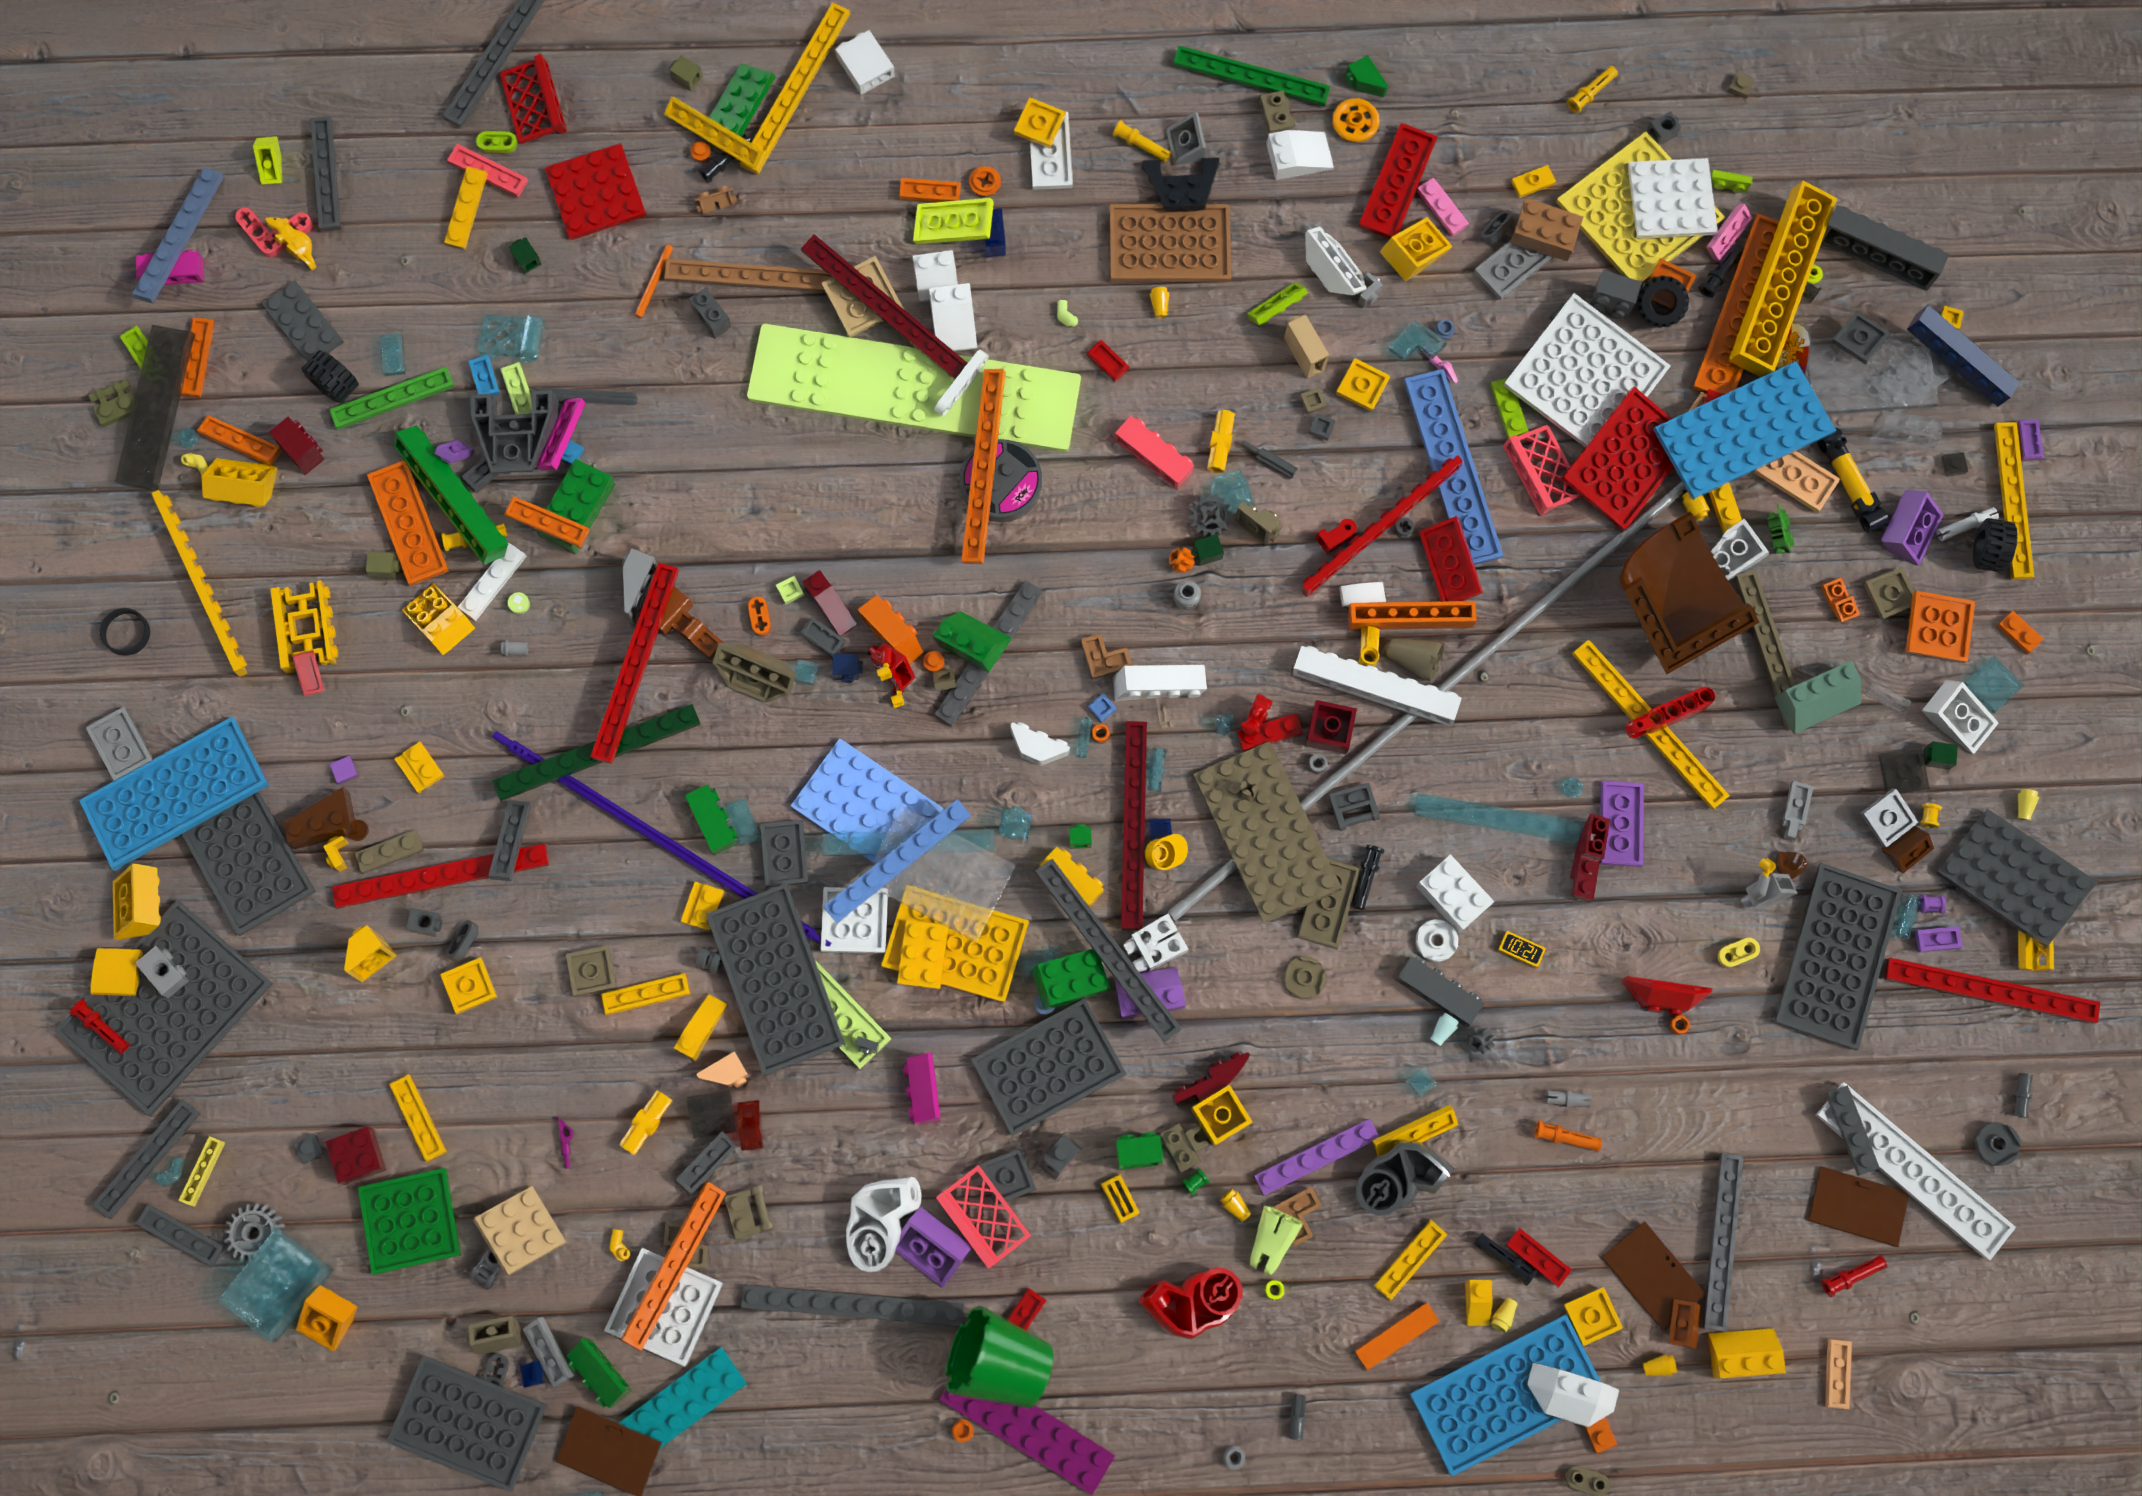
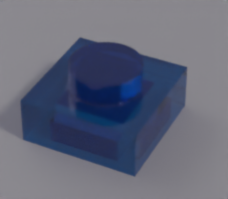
M1170 818L1149 820L1151 841L1172 834Z
M540 1361L520 1366L524 1388L544 1383L543 1369L541 1368Z

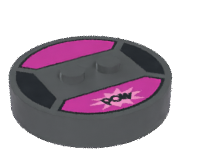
M998 439L989 521L1009 522L1023 517L1036 505L1042 490V471L1037 458L1027 447L1012 440ZM975 448L964 460L960 472L961 493L967 506Z

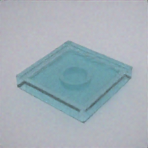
M1995 656L1989 659L1964 683L1993 714L2024 686Z

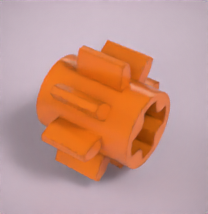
M1186 547L1173 550L1169 556V564L1173 566L1172 570L1177 573L1181 571L1186 573V571L1191 570L1195 562L1194 556L1191 555L1192 551Z

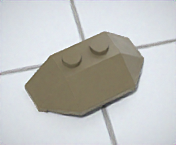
M719 643L713 659L714 666L717 667L728 687L766 703L790 695L797 676L784 661L746 645Z

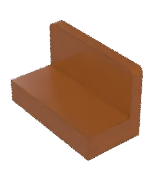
M1674 1299L1668 1344L1697 1349L1702 1305L1696 1302Z

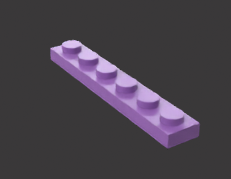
M1368 1119L1253 1177L1262 1195L1265 1196L1372 1143L1373 1140L1379 1138V1135L1371 1119Z

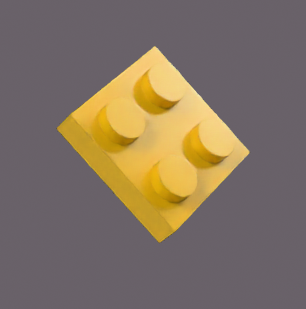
M1029 97L1014 129V135L1051 149L1066 116V111Z
M1354 358L1336 395L1372 412L1391 376Z
M481 957L440 974L457 1015L498 998Z
M1604 1287L1563 1305L1582 1346L1623 1329Z

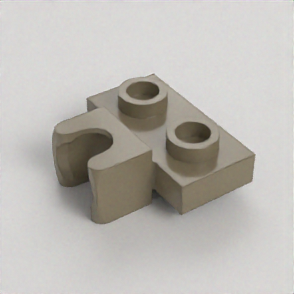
M1179 1123L1161 1133L1181 1173L1201 1163L1196 1152L1210 1145L1208 1141L1200 1143L1196 1141V1134L1202 1130L1200 1125L1184 1132Z

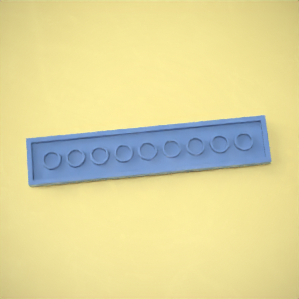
M1444 369L1405 378L1404 384L1432 472H1438L1442 469V464L1449 458L1453 459L1458 455L1463 460L1462 467L1437 487L1447 519L1455 516L1459 517L1474 565L1501 559L1503 552Z

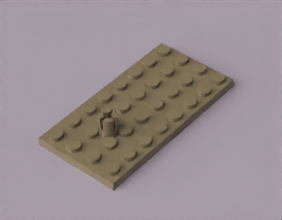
M1270 741L1193 774L1263 924L1342 890Z

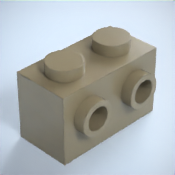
M1284 91L1260 95L1259 108L1267 136L1270 133L1293 130V127L1296 125L1294 115H1290V101L1288 97L1285 98Z
M513 1316L469 1324V1345L477 1355L521 1346L520 1324Z

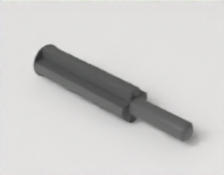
M1245 440L1242 441L1241 446L1255 453L1257 459L1291 479L1296 475L1298 468L1263 447L1260 450Z

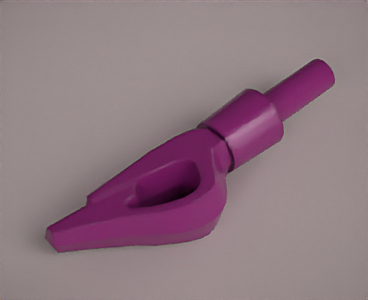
M557 1117L559 1121L561 1155H564L565 1169H570L569 1154H571L569 1141L573 1138L574 1132L560 1117ZM565 1127L570 1132V1135L567 1137L564 1133Z

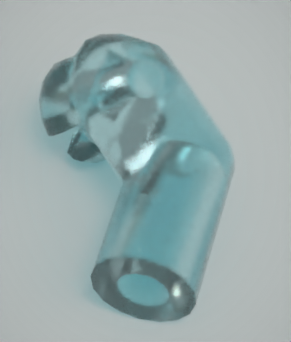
M173 1157L171 1169L156 1176L157 1184L164 1187L179 1180L185 1159Z

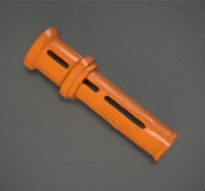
M1538 1120L1535 1127L1534 1138L1537 1140L1542 1138L1552 1141L1553 1144L1559 1142L1567 1143L1599 1152L1602 1146V1138L1568 1131L1558 1124L1553 1126Z

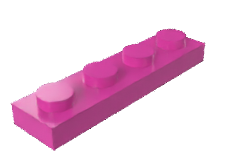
M581 398L565 400L536 466L541 471L557 470L586 403Z

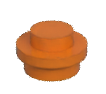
M705 142L694 143L690 150L693 159L699 162L707 160L711 154L710 147Z
M937 651L927 653L923 660L925 668L931 672L941 670L944 666L943 655Z
M964 1419L956 1421L952 1426V1436L958 1442L969 1441L974 1434L973 1425Z

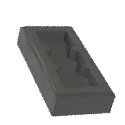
M813 617L800 632L802 637L831 657H833V654H838L846 643L844 638Z

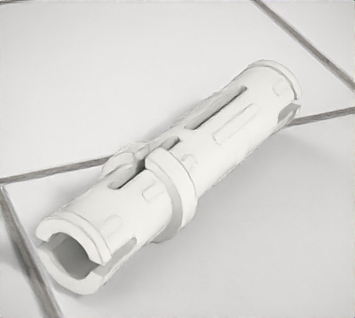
M1992 507L1981 513H1973L1970 517L1951 525L1936 530V534L1939 535L1944 532L1945 534L1939 536L1938 539L1944 541L1973 528L1978 529L1986 518L1998 519V514L1990 516V514L1997 512V510Z

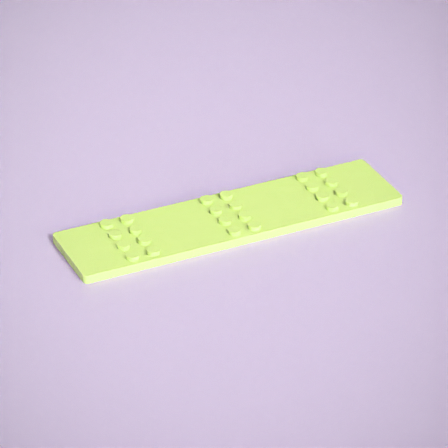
M763 324L760 329L747 397L750 402L976 438L984 369H1004L1006 375L998 439L1012 440L1029 447L1067 452L1071 441L1081 376L1076 373L987 360L984 367L950 411L942 417L934 411L935 406L955 380L917 348ZM959 355L967 363L972 359L970 356Z

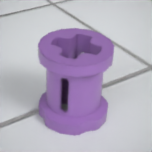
M1922 894L1919 900L1920 912L1936 911L1939 914H1944L1946 910L1945 896L1929 897L1926 894Z

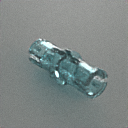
M1153 748L1152 763L1149 766L1150 780L1148 790L1161 791L1162 778L1166 770L1164 768L1166 750L1163 748Z
M1907 895L1905 906L1899 915L1900 923L1896 935L1900 938H1910L1913 923L1917 920L1916 913L1921 900L1918 896Z

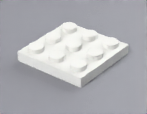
M824 887L823 906L846 888ZM888 889L877 891L837 924L823 908L821 952L885 954ZM826 939L831 942L830 946H826Z

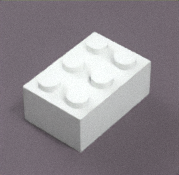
M1451 854L1416 886L1459 934L1494 903L1491 897Z

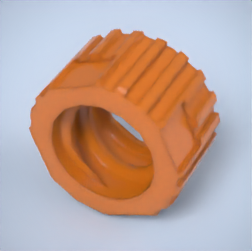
M1105 724L1095 725L1091 731L1092 740L1099 744L1108 741L1110 736L1109 728ZM1100 729L1105 732V736L1102 738L1096 736V732Z
M1678 1015L1670 1020L1669 1027L1673 1034L1683 1035L1689 1030L1690 1022L1685 1016ZM1677 1020L1683 1022L1684 1027L1682 1030L1675 1027Z

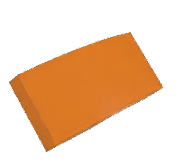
M1842 577L1820 585L1828 604L1840 623L1860 615L1853 596H1849Z

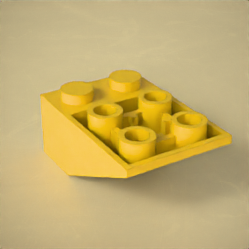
M434 583L402 609L403 613L443 656L475 629L468 618Z

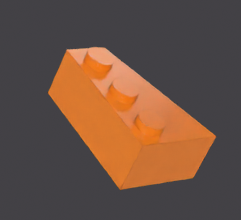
M875 595L858 609L862 620L878 639H881L884 643L905 655L909 664H911L923 654L915 636L917 631L911 624L906 625L904 623L905 619L898 611L895 613L892 611L893 607L886 599L882 600L878 595Z

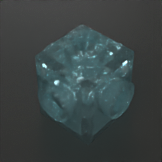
M1016 806L1008 810H1002L998 834L1012 840L1028 839L1032 814L1026 813L1024 808Z

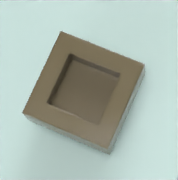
M1736 72L1728 92L1746 99L1755 79Z
M1320 387L1300 395L1307 415L1327 407Z
M954 669L933 672L935 690H947L956 687Z

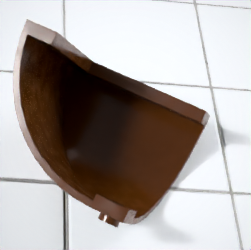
M1691 512L1672 521L1648 537L1632 552L1623 565L1620 574L1621 586L1666 674L1671 673L1760 623L1752 606L1749 603L1746 605L1743 603L1725 577L1708 548Z

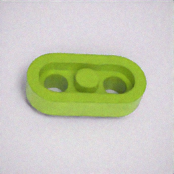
M484 131L476 138L479 150L484 153H512L518 146L515 135L507 131ZM487 142H490V143H491L490 145L485 146V143H487Z

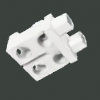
M1169 914L1131 935V939L1123 944L1128 955L1138 950L1142 956L1132 962L1139 972L1147 969L1151 971L1188 952V948L1180 933H1177L1178 930Z

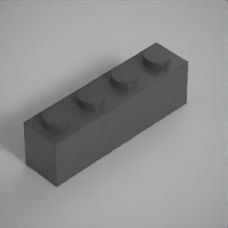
M1411 956L1395 980L1468 1028L1484 1005L1481 1002V998L1473 992L1469 994L1462 989L1463 986L1457 981L1446 979L1442 971L1428 967L1424 959L1418 956Z

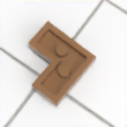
M1101 633L1081 639L1092 680L1118 673L1124 666H1132L1127 647L1106 652Z
M1312 1187L1273 1207L1299 1219L1303 1223L1292 1243L1293 1247L1313 1237L1303 1216L1322 1207Z

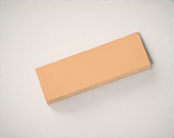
M1832 1339L1827 1341L1825 1407L1849 1409L1852 1342Z

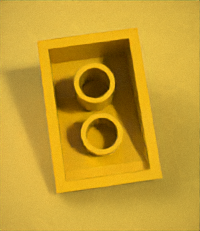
M1426 217L1391 237L1380 253L1406 282L1448 252L1453 246L1429 218Z

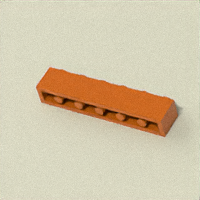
M1475 601L1351 603L1348 608L1349 630H1361V628L1367 626L1376 627L1377 629L1473 628L1477 621Z

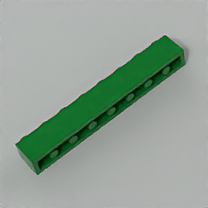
M418 425L396 432L393 447L483 565L505 557L508 547L507 539L497 530L495 523L487 517L484 509L477 504L472 493L467 491L461 479L454 474L449 463L444 462L440 456L435 454L436 447L431 444L427 435L421 431Z

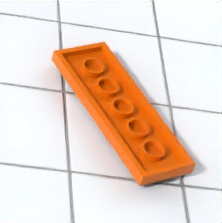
M403 460L367 474L409 586L449 572L411 469Z

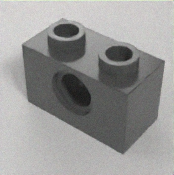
M706 287L689 298L693 311L714 338H717L731 328L729 317Z

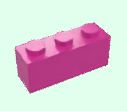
M186 250L181 253L164 285L204 282V259L199 252ZM153 253L136 256V279L138 281L154 256Z

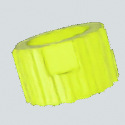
M1271 1280L1265 1286V1294L1270 1300H1278L1284 1294L1282 1282ZM1272 1285H1277L1279 1287V1293L1277 1295H1272L1270 1293V1287Z

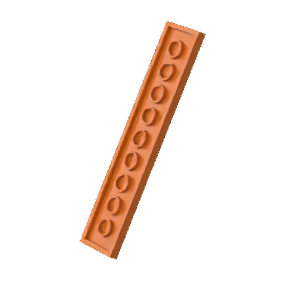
M1759 213L1756 214L1692 389L1702 391L1705 394L1708 389L1722 394H1727L1737 389L1743 368L1728 360L1779 221Z

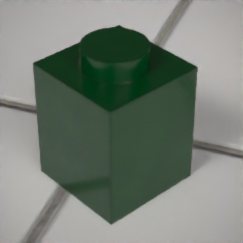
M526 237L514 241L509 246L513 258L524 274L541 265L539 256Z
M1218 534L1194 541L1193 549H1191V554L1194 556V560L1198 561L1199 566L1221 560L1224 556Z
M1932 741L1923 749L1922 758L1925 760L1924 766L1950 770L1957 765L1958 745Z

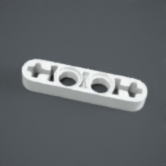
M981 349L975 353L936 404L934 409L936 413L944 417L986 364L989 358L987 353Z

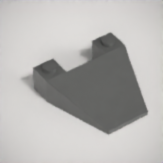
M553 390L532 391V413L498 416L497 401L492 394L470 395V415L492 474L534 470L558 418V397Z

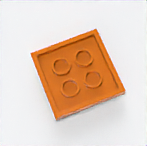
M1914 591L1905 652L1963 663L1968 662L1975 601Z

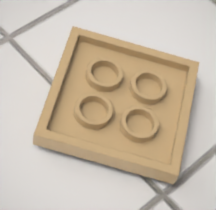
M876 256L854 266L855 269L902 307ZM833 277L821 283L849 338L884 321Z
M533 1186L480 1214L473 1220L507 1277L566 1243Z

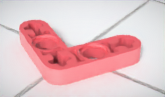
M241 208L236 212L235 217L238 224L266 257L277 256L287 248L284 242L280 245L274 240V236L278 232L274 230L270 233L252 210ZM298 213L290 218L288 222L290 226H294L295 229L305 234L310 232L313 227V222L306 213ZM246 215L252 224L249 225L242 217ZM302 220L306 225L302 226L299 222ZM257 228L263 229V233L259 237L253 236V231ZM270 244L273 249L270 250L267 248V245Z

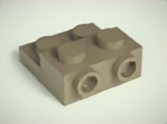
M1244 502L1237 508L1234 521L1267 546L1270 541L1274 542L1279 537L1283 526L1280 524L1276 513L1271 510L1267 511L1264 508L1258 514L1254 506L1251 504L1247 505Z

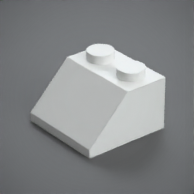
M953 250L913 256L919 303L930 301L929 288L958 285Z

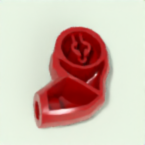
M1212 1268L1188 1277L1181 1287L1164 1280H1159L1141 1295L1138 1302L1155 1322L1170 1335L1193 1339L1207 1329L1220 1326L1233 1315L1242 1300L1243 1288L1239 1278L1232 1271L1226 1268Z

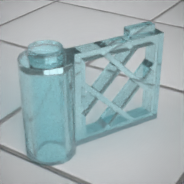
M485 314L478 352L482 356L488 355L491 359H495V355L520 357L522 361L532 363L539 356L545 320L536 315L518 317ZM490 321H499L501 326L493 332L489 330ZM513 322L519 323L518 329L513 333H510L506 328ZM505 329L509 336L499 342L495 336ZM492 338L498 343L492 349H485L486 343ZM513 339L515 341L514 351L505 350L503 346Z

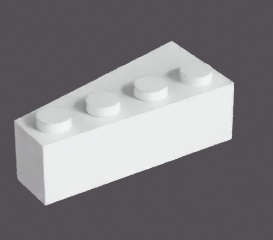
M1124 666L1113 676L1115 701L1164 697L1177 698L1180 696H1188L1189 698L1199 697L1207 689L1205 666Z

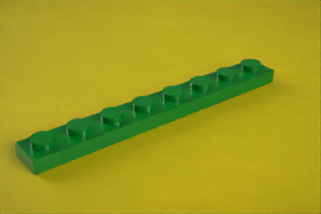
M1178 45L1173 62L1174 67L1271 93L1284 91L1286 97L1325 107L1330 90L1329 85Z

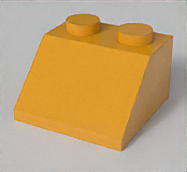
M319 1285L304 1301L296 1331L334 1352L353 1322L358 1306Z

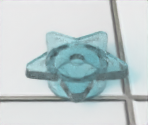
M1229 711L1227 715L1221 714L1217 718L1215 724L1217 734L1223 733L1227 737L1230 729L1236 724L1232 720V711Z

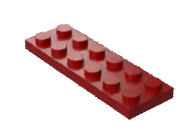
M1404 123L1400 124L1358 227L1388 239L1399 233L1438 136Z

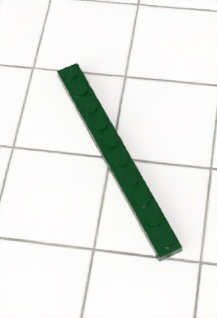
M693 704L625 729L615 757L699 726L700 721ZM596 741L492 780L500 802L602 763V761L594 760L590 757Z

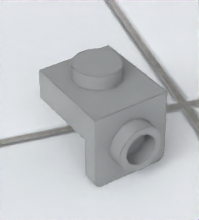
M1369 272L1364 276L1365 285L1368 288L1360 295L1358 304L1363 309L1368 304L1372 305L1378 299V294L1382 288L1380 279Z

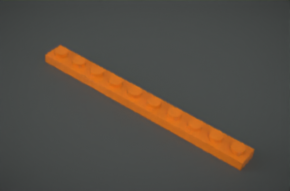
M984 369L961 559L963 564H984L1006 375L1004 369Z

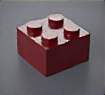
M288 416L269 431L281 449L305 475L325 460L320 454L323 450L315 439L305 431L298 420L293 422Z
M1316 700L1312 709L1305 746L1347 754L1350 748L1357 708Z
M366 1126L325 1141L338 1184L347 1185L386 1170L375 1131L371 1127Z

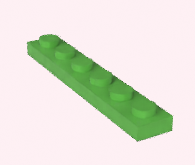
M444 367L329 410L337 430L452 389L455 386L448 368Z

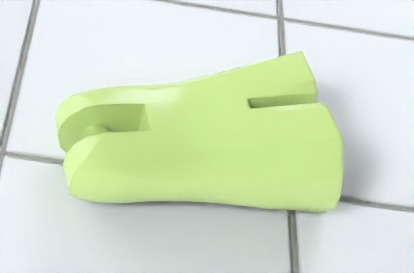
M1264 1206L1250 1256V1266L1257 1269L1263 1254L1270 1256L1264 1273L1272 1275L1295 1240L1303 1223L1299 1219L1273 1207Z

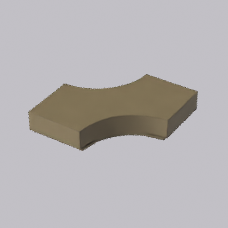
M665 1222L664 1245H672L683 1223ZM699 1244L687 1268L707 1269L709 1246Z

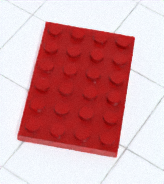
M1635 386L1632 387L1561 479L1621 531L1626 530L1674 467L1653 430L1656 426L1672 418Z

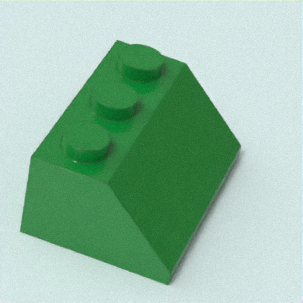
M958 612L945 618L933 634V638L939 647L988 673L1011 641V637L963 612Z
M583 1338L567 1355L570 1360L568 1362L570 1368L575 1373L580 1372L584 1377L581 1381L589 1390L593 1388L598 1395L595 1398L603 1408L605 1406L613 1408L632 1391L631 1387L591 1338Z

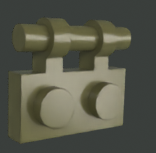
M128 379L122 382L118 380L112 386L105 389L99 388L95 390V393L88 395L92 403L98 400L101 402V404L93 408L102 427L142 412L134 392L125 393L124 389L131 387ZM115 393L118 394L119 397L108 401L107 396Z

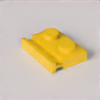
M420 741L403 752L398 758H394L419 794L425 788H429L445 777Z
M695 881L682 915L681 923L711 932L706 914L719 909L725 891Z

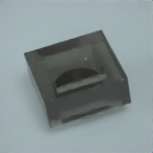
M1964 452L1947 454L1942 457L1946 477L1962 475L1968 472Z

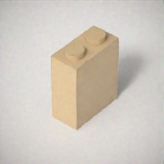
M1306 314L1301 317H1293L1288 322L1284 340L1308 379L1325 371L1329 353Z

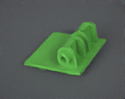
M1777 504L1779 515L1777 513H1770L1767 519L1771 529L1770 533H1777L1771 536V539H1773V549L1777 554L1784 553V549H1788L1792 553L1791 546L1795 544L1790 529H1787V527L1791 526L1789 516L1786 510H1782L1780 505Z

